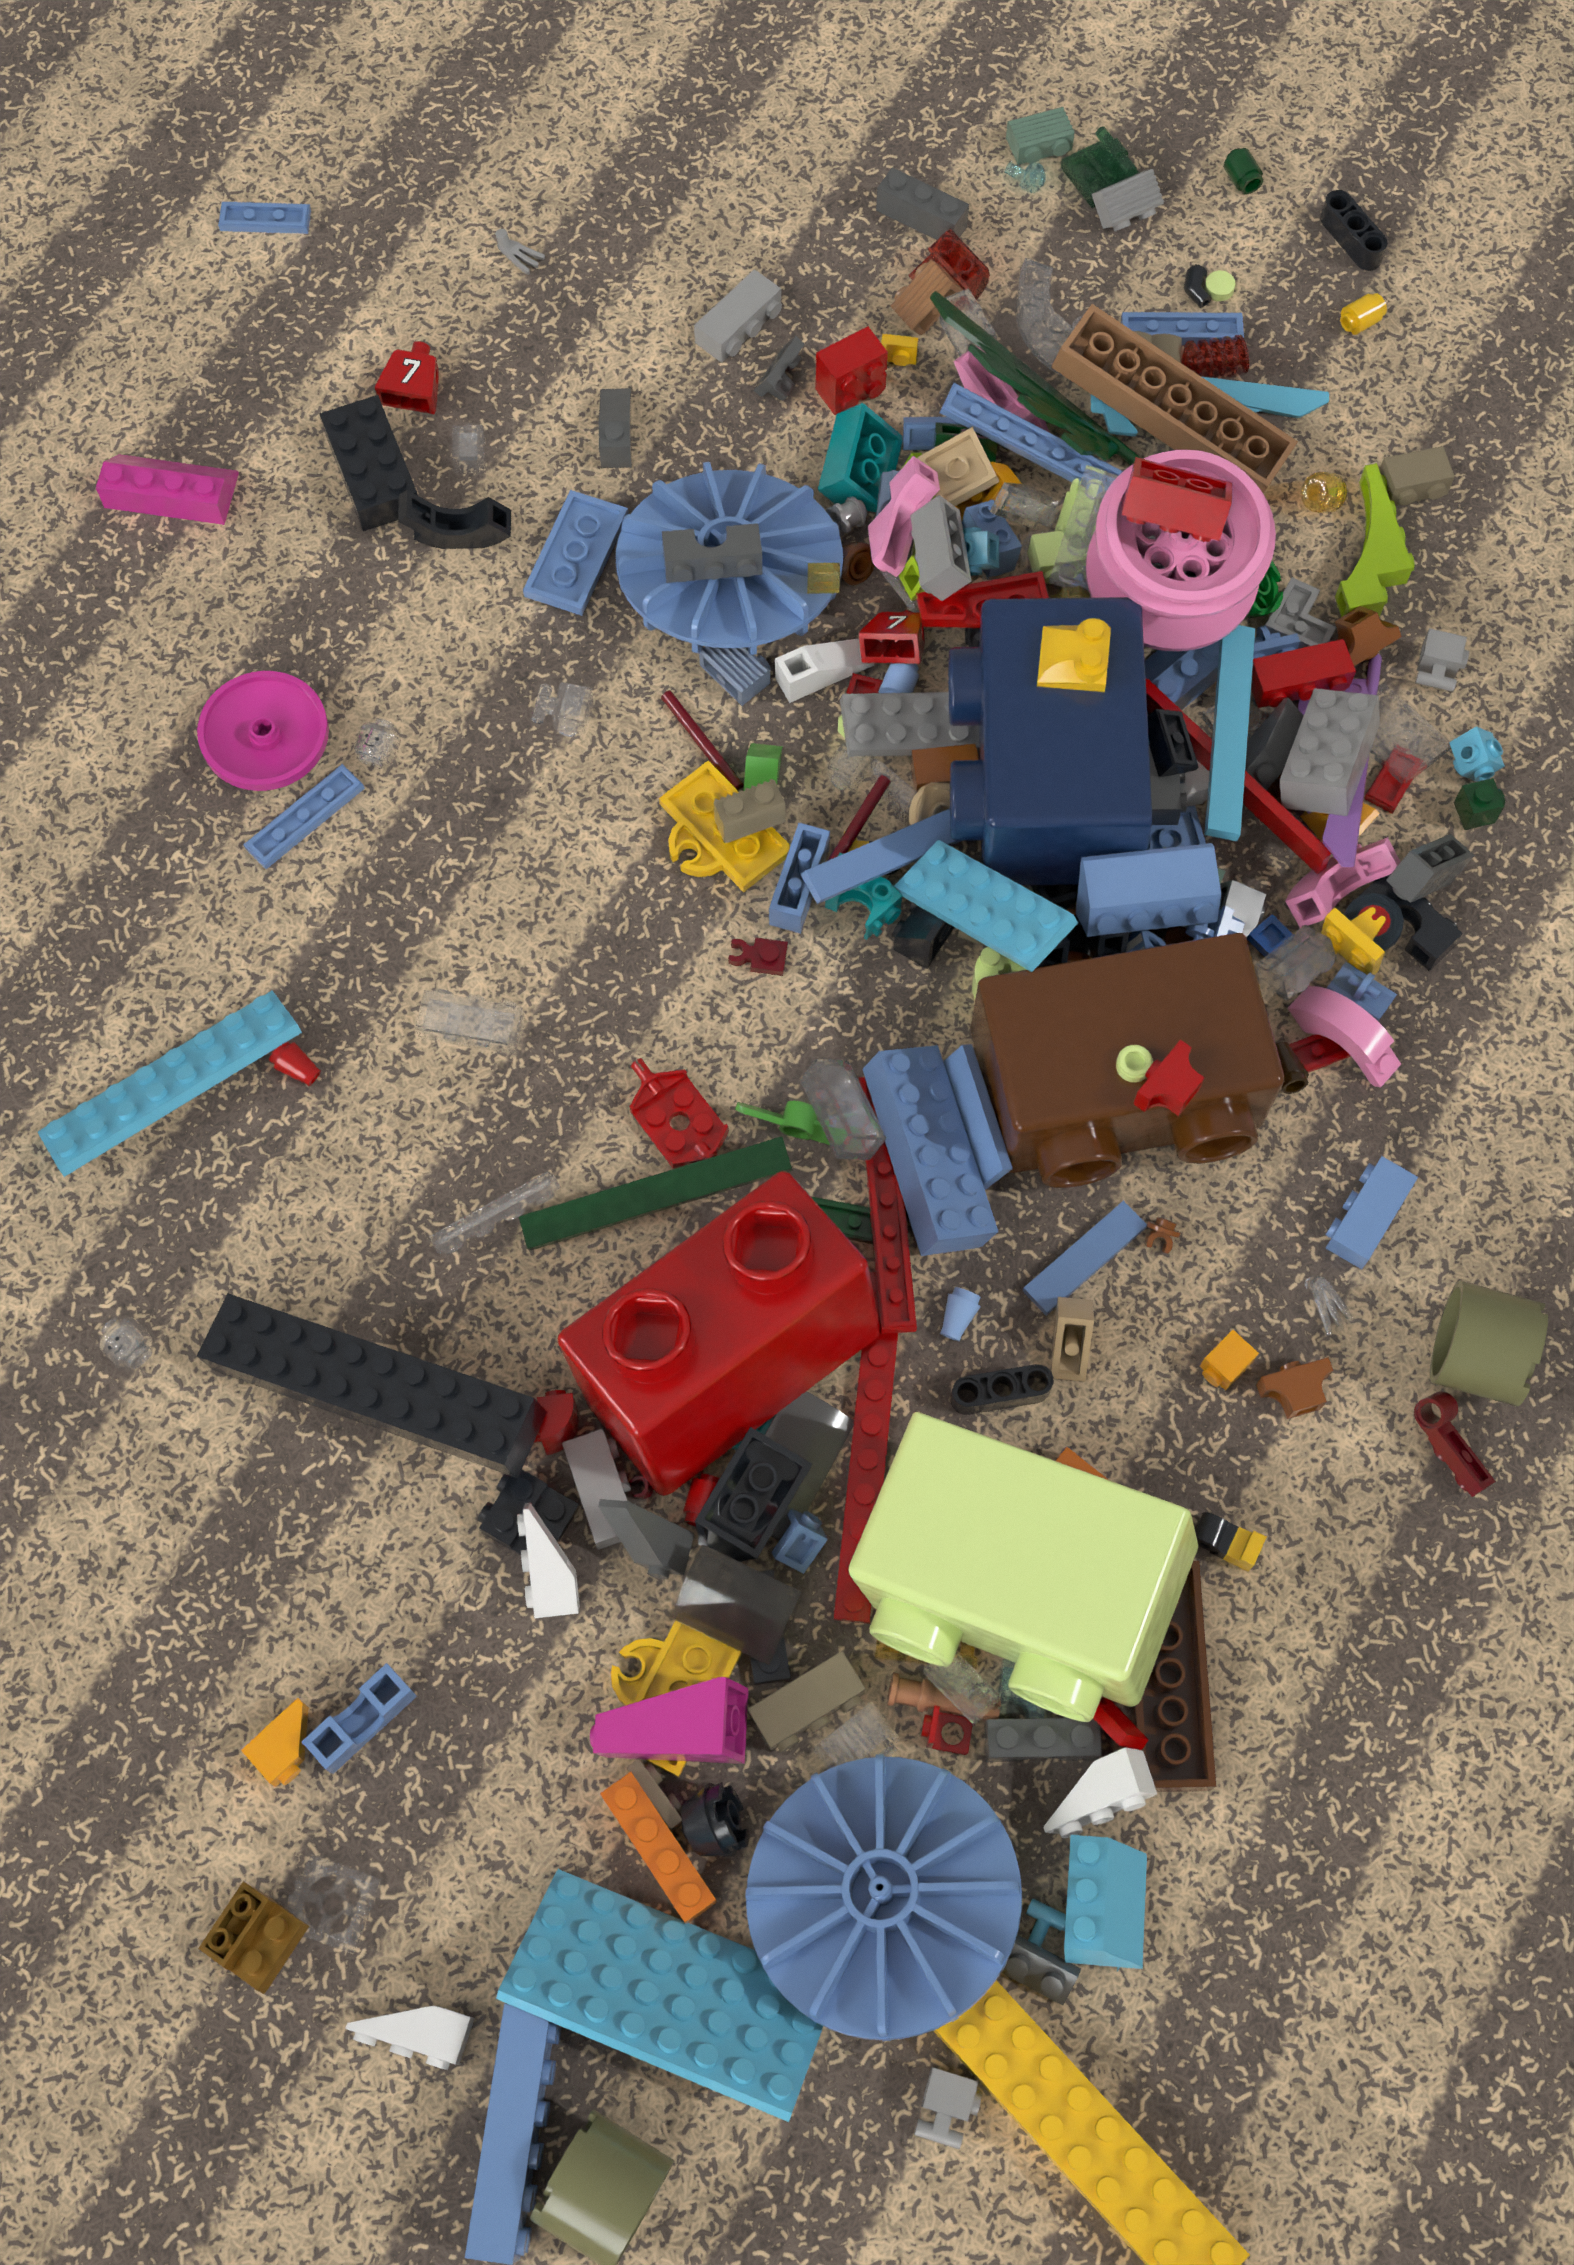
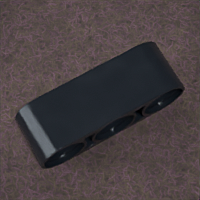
M1333 190L1328 193L1320 216L1322 225L1359 268L1365 271L1376 270L1382 263L1388 245L1387 238L1350 194L1343 190Z
M1039 1364L964 1376L954 1383L950 1402L953 1409L962 1415L1043 1402L1049 1396L1054 1384V1377L1046 1366ZM1031 1378H1039L1044 1382L1045 1388L1041 1391H1035L1029 1387L1027 1381ZM998 1383L1005 1384L1009 1387L1011 1394L1005 1397L998 1396L994 1393L992 1387ZM963 1389L971 1390L975 1394L976 1400L970 1403L964 1402L958 1397L957 1393Z

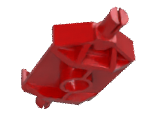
M642 1058L637 1059V1063L634 1061L630 1067L641 1079V1086L629 1106L630 1113L670 1166L676 1169L718 1156L717 1153L729 1133V1126L727 1123L723 1124L688 1078L687 1071L683 1069L655 1074L651 1072ZM678 1115L685 1116L689 1120V1125L684 1130H675L670 1126L672 1118Z

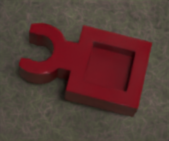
M755 937L754 946H750L742 939L731 940V948L740 949L743 953L739 956L729 955V964L741 966L748 962L751 963L750 972L783 976L788 942Z

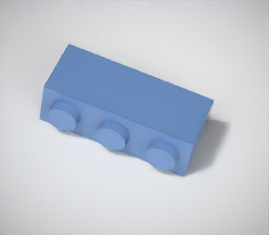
M798 823L769 907V925L801 934L813 899L801 874L805 870L826 861L830 849V831Z
M1381 1156L1375 1166L1369 1163L1358 1180L1364 1183L1360 1192L1357 1193L1352 1190L1342 1207L1348 1211L1342 1221L1335 1218L1327 1231L1326 1236L1331 1238L1326 1249L1362 1270L1418 1177Z

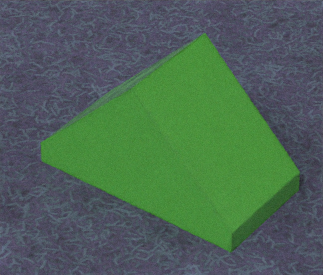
M750 744L746 755L743 791L746 788L751 789L752 785L757 787L758 783L763 785L764 781L769 782L770 779L775 780L778 785L783 746Z

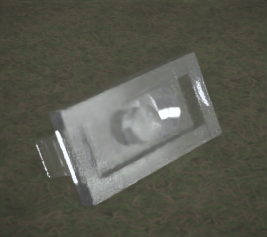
M956 1652L950 1666L944 1667L929 1663L922 1671L974 1726L1001 1700L999 1694L958 1652Z

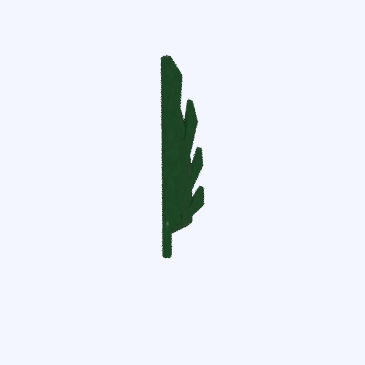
M934 291L931 294L930 299L944 321L975 344H971L968 348L972 355L989 373L1023 393L1019 395L1017 400L1032 414L1069 431L1071 434L1064 432L1061 439L1080 455H1097L1103 461H1106L1114 454H1117L1129 465L1134 464L1135 457L1141 458L1122 441L1109 434L939 292Z

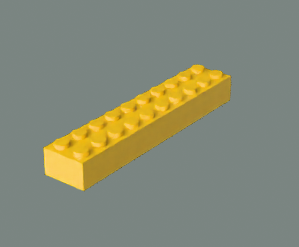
M997 1980L975 2005L959 2016V2019L933 2030L1146 2265H1242L1250 2256Z

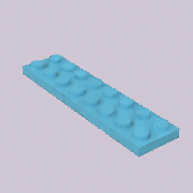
M270 991L265 995L257 997L252 1003L237 1012L227 1015L224 1020L209 1029L199 1032L194 1038L179 1047L169 1050L164 1056L149 1065L139 1068L134 1074L121 1082L111 1085L106 1091L91 1100L81 1103L76 1109L61 1118L51 1121L46 1127L39 1130L38 1134L56 1166L65 1177L299 1035L302 1031L275 993Z

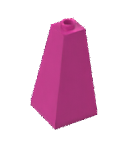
M717 1677L596 1714L595 1725L590 1730V1744L593 1747V1753L605 1758L745 1764L748 1688L727 1677Z

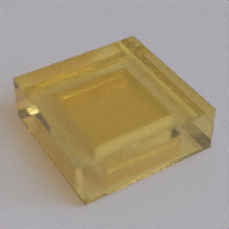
M808 563L807 593H839L840 563Z

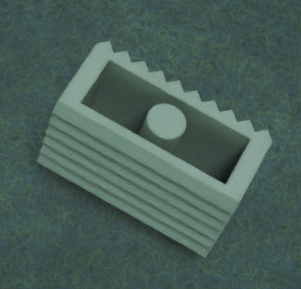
M1059 107L1007 121L1006 140L1018 165L1023 163L1032 164L1042 158L1053 155L1062 156L1071 151L1075 132L1072 124H1070V120H1068L1066 111H1064V107Z

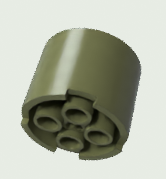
M1457 1281L1447 1299L1438 1325L1430 1362L1431 1383L1512 1406H1520L1530 1391V1384L1525 1383V1381L1532 1377L1535 1366L1540 1364L1547 1334L1548 1315L1541 1313V1310L1544 1311L1546 1304L1469 1282Z
M593 2109L587 2118L586 2128L589 2130L586 2131L581 2128L576 2133L547 2183L542 2199L546 2202L545 2206L538 2202L530 2216V2220L598 2265H617L666 2179L674 2160Z

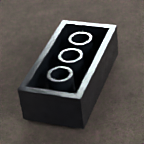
M375 395L319 413L325 436L362 530H370L397 521L399 494L406 490L416 495L418 494L379 396Z

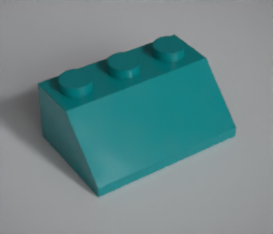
M864 403L838 413L818 491L834 504L839 503L840 505L845 503L848 497L853 496L864 503L867 511L876 512L880 477L883 472L896 470L903 436Z

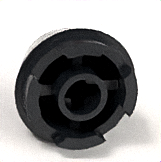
M723 1782L716 1785L707 1783L682 1806L681 1816L684 1836L699 1856L733 1857L736 1855L737 1850L743 1849L749 1844V1829L742 1830L739 1811L744 1810L731 1785L723 1787Z

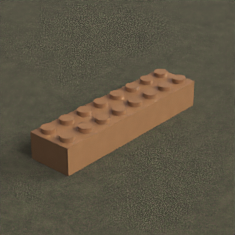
M1091 304L1061 346L1051 367L1172 449L1208 452L1230 461L1243 470L1257 484L1262 493L1266 491L1298 443L1297 440L1093 304Z

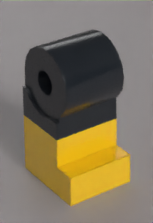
M1208 1512L1201 1513L1195 1527L1198 1546L1248 1572L1255 1565L1267 1536L1254 1530L1253 1532L1247 1531L1220 1516Z

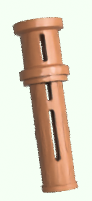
M893 1672L887 1697L888 1706H893L896 1703L915 1707L917 1712L923 1713L924 1711L927 1712L928 1708L933 1709L934 1705L940 1706L939 1711L986 1721L987 1719H998L1000 1713L998 1707L1000 1708L1001 1706L1000 1699H991L934 1687L933 1682H930L928 1679H923L922 1682L900 1678L899 1673Z

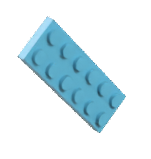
M937 840L894 885L902 894V897L1030 972H1033L1078 924L1074 914L940 840Z

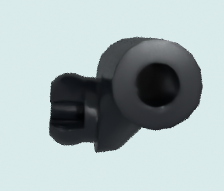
M1195 264L1186 272L1184 291L1202 308L1209 304L1212 298L1202 288L1204 276L1207 277V270L1204 266Z

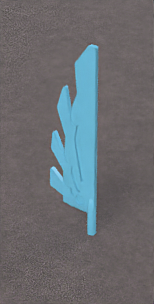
M1202 377L1253 412L1301 418L1329 402V392ZM1091 394V412L1103 414L1110 434L1137 435V429L1128 418Z

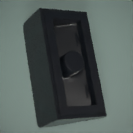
M1155 709L1147 719L1149 747L1158 776L1167 777L1197 770L1199 766L1182 712Z

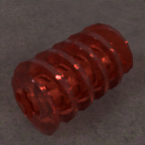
M1235 335L1233 339L1229 336H1223L1221 341L1214 337L1209 340V343L1206 339H1199L1197 344L1193 340H1189L1184 346L1182 364L1199 376L1202 375V370H1206L1210 378L1213 377L1214 368L1218 369L1220 376L1225 375L1226 367L1230 368L1232 375H1236L1238 365H1241L1243 372L1246 374L1249 369L1248 348L1242 335Z

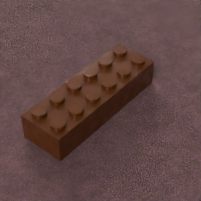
M1193 1561L1142 1699L1139 1704L1130 1707V1721L1149 1739L1142 1751L1144 1752L1157 1792L1211 1791L1216 1787L1199 1561Z

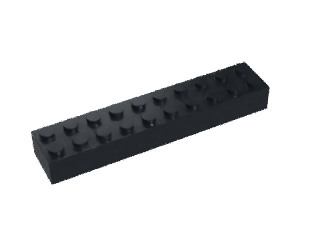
M227 1293L196 1356L212 1370L515 1478L519 1477L547 1414V1411L534 1397Z

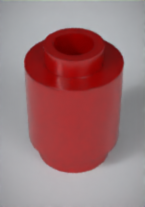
M701 1474L700 1479H692L683 1513L686 1514L684 1518L685 1523L697 1527L694 1521L720 1478L709 1474Z

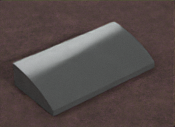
M807 1391L776 1414L765 1434L768 1438L813 1464L771 1535L772 1538L778 1541L791 1525L787 1515L791 1508L802 1514L804 1511L809 1510L854 1426V1420Z

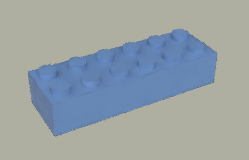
M938 1045L878 1051L862 1070L920 1255L926 1256L982 1247L998 1233V1229Z
M504 2004L465 2258L513 2265L520 2260L521 2256H524L529 2251L532 2228L525 2227L527 2212L534 2210L537 2200L538 2185L531 2183L533 2170L541 2168L544 2143H538L540 2127L547 2126L550 2102L544 2101L546 2085H553L556 2061L550 2060L552 2044H559L562 2026L509 2004Z

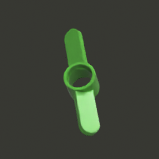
M788 1101L783 1115L741 1102H737L735 1110L740 1113L779 1124V1130L788 1136L803 1140H815L847 1151L856 1150L860 1144V1136L856 1132L818 1121L819 1110L805 1102Z

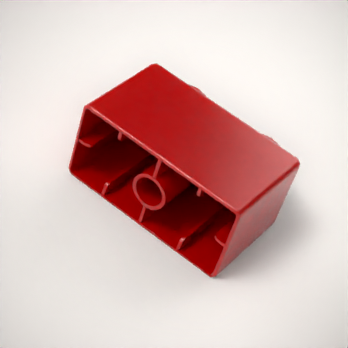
M780 1171L564 1328L558 1334V1344L588 1407L655 1492L661 1496H667L743 1440L750 1427L755 1430L874 1341L880 1335L881 1330L866 1258L795 1178L787 1171Z

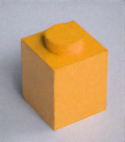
M1232 1330L1204 1358L1199 1367L1204 1370L1202 1375L1214 1387L1220 1385L1226 1391L1255 1361L1259 1353L1236 1331Z

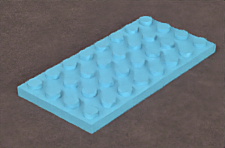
M557 1869L498 1989L496 1999L787 2122H789L823 2029L822 2025L801 2013L781 1994L764 1970L755 1950L693 1924H685L681 1919L560 1869Z

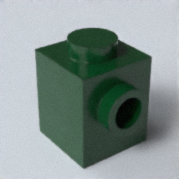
M1494 778L1462 785L1453 803L1464 830L1494 824L1505 807V797L1502 790L1497 788Z

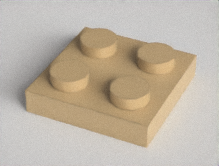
M973 427L917 457V459L935 470L938 474L940 490L935 496H942L954 506L1000 482Z

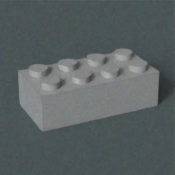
M1314 688L1280 778L1282 806L1287 809L1341 816L1348 815L1380 725L1379 695Z

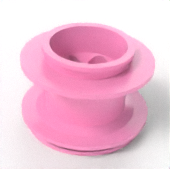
M1198 450L1161 452L1144 459L1232 483V504L1220 541L1213 539L1210 542L1194 539L1191 533L1180 530L1178 533H1169L1160 529L1157 524L1150 522L1136 524L1127 520V516L1121 515L1133 465H1131L1113 481L1100 504L1095 532L1091 538L1086 556V580L1091 598L1128 597L1142 606L1144 646L1162 651H1189L1206 647L1226 637L1247 616L1255 601L1259 584L1263 580L1273 558L1276 539L1275 523L1268 501L1260 488L1235 464L1220 456ZM1155 536L1156 539H1148V537ZM1152 563H1160L1165 568L1157 569ZM1184 572H1193L1197 577H1188Z

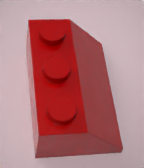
M1135 457L1121 515L1127 516V520L1136 524H1146V522L1157 524L1160 529L1169 533H1178L1179 530L1191 533L1192 537L1199 541L1210 542L1211 539L1220 541L1232 504V483Z

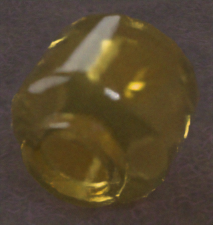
M1321 471L1313 473L1306 478L1302 485V502L1312 512H1335L1346 501L1347 485L1344 479L1336 473Z

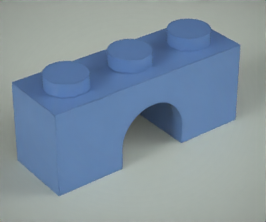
M387 1663L359 1688V1696L349 1707L337 1716L327 1717L301 1741L330 1773L334 1774L417 1697Z

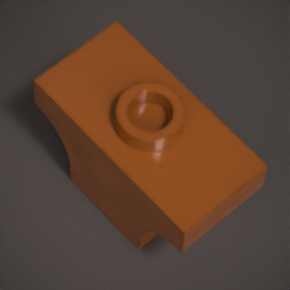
M1362 606L1357 607L1334 622L1338 631V640L1344 639L1354 666L1364 660L1374 658L1379 653L1378 651L1402 637L1397 625L1380 620L1376 611Z
M1329 1357L1303 1365L1300 1364V1361H1293L1281 1366L1279 1372L1262 1376L1256 1384L1260 1397H1269L1278 1401L1283 1407L1287 1419L1321 1410L1327 1402L1322 1390V1382L1333 1372Z

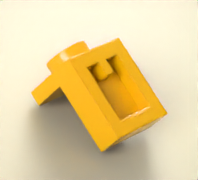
M882 334L881 343L888 351L887 362H893L898 366L916 365L918 337Z

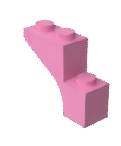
M967 351L953 361L964 388L1049 432L1045 420L1036 417L1017 400L1019 396L1013 388L989 373L970 351Z
M914 456L889 482L891 501L868 525L873 564L880 571H887L895 577L905 567L913 540L910 515L930 502L933 496L940 490L937 472Z

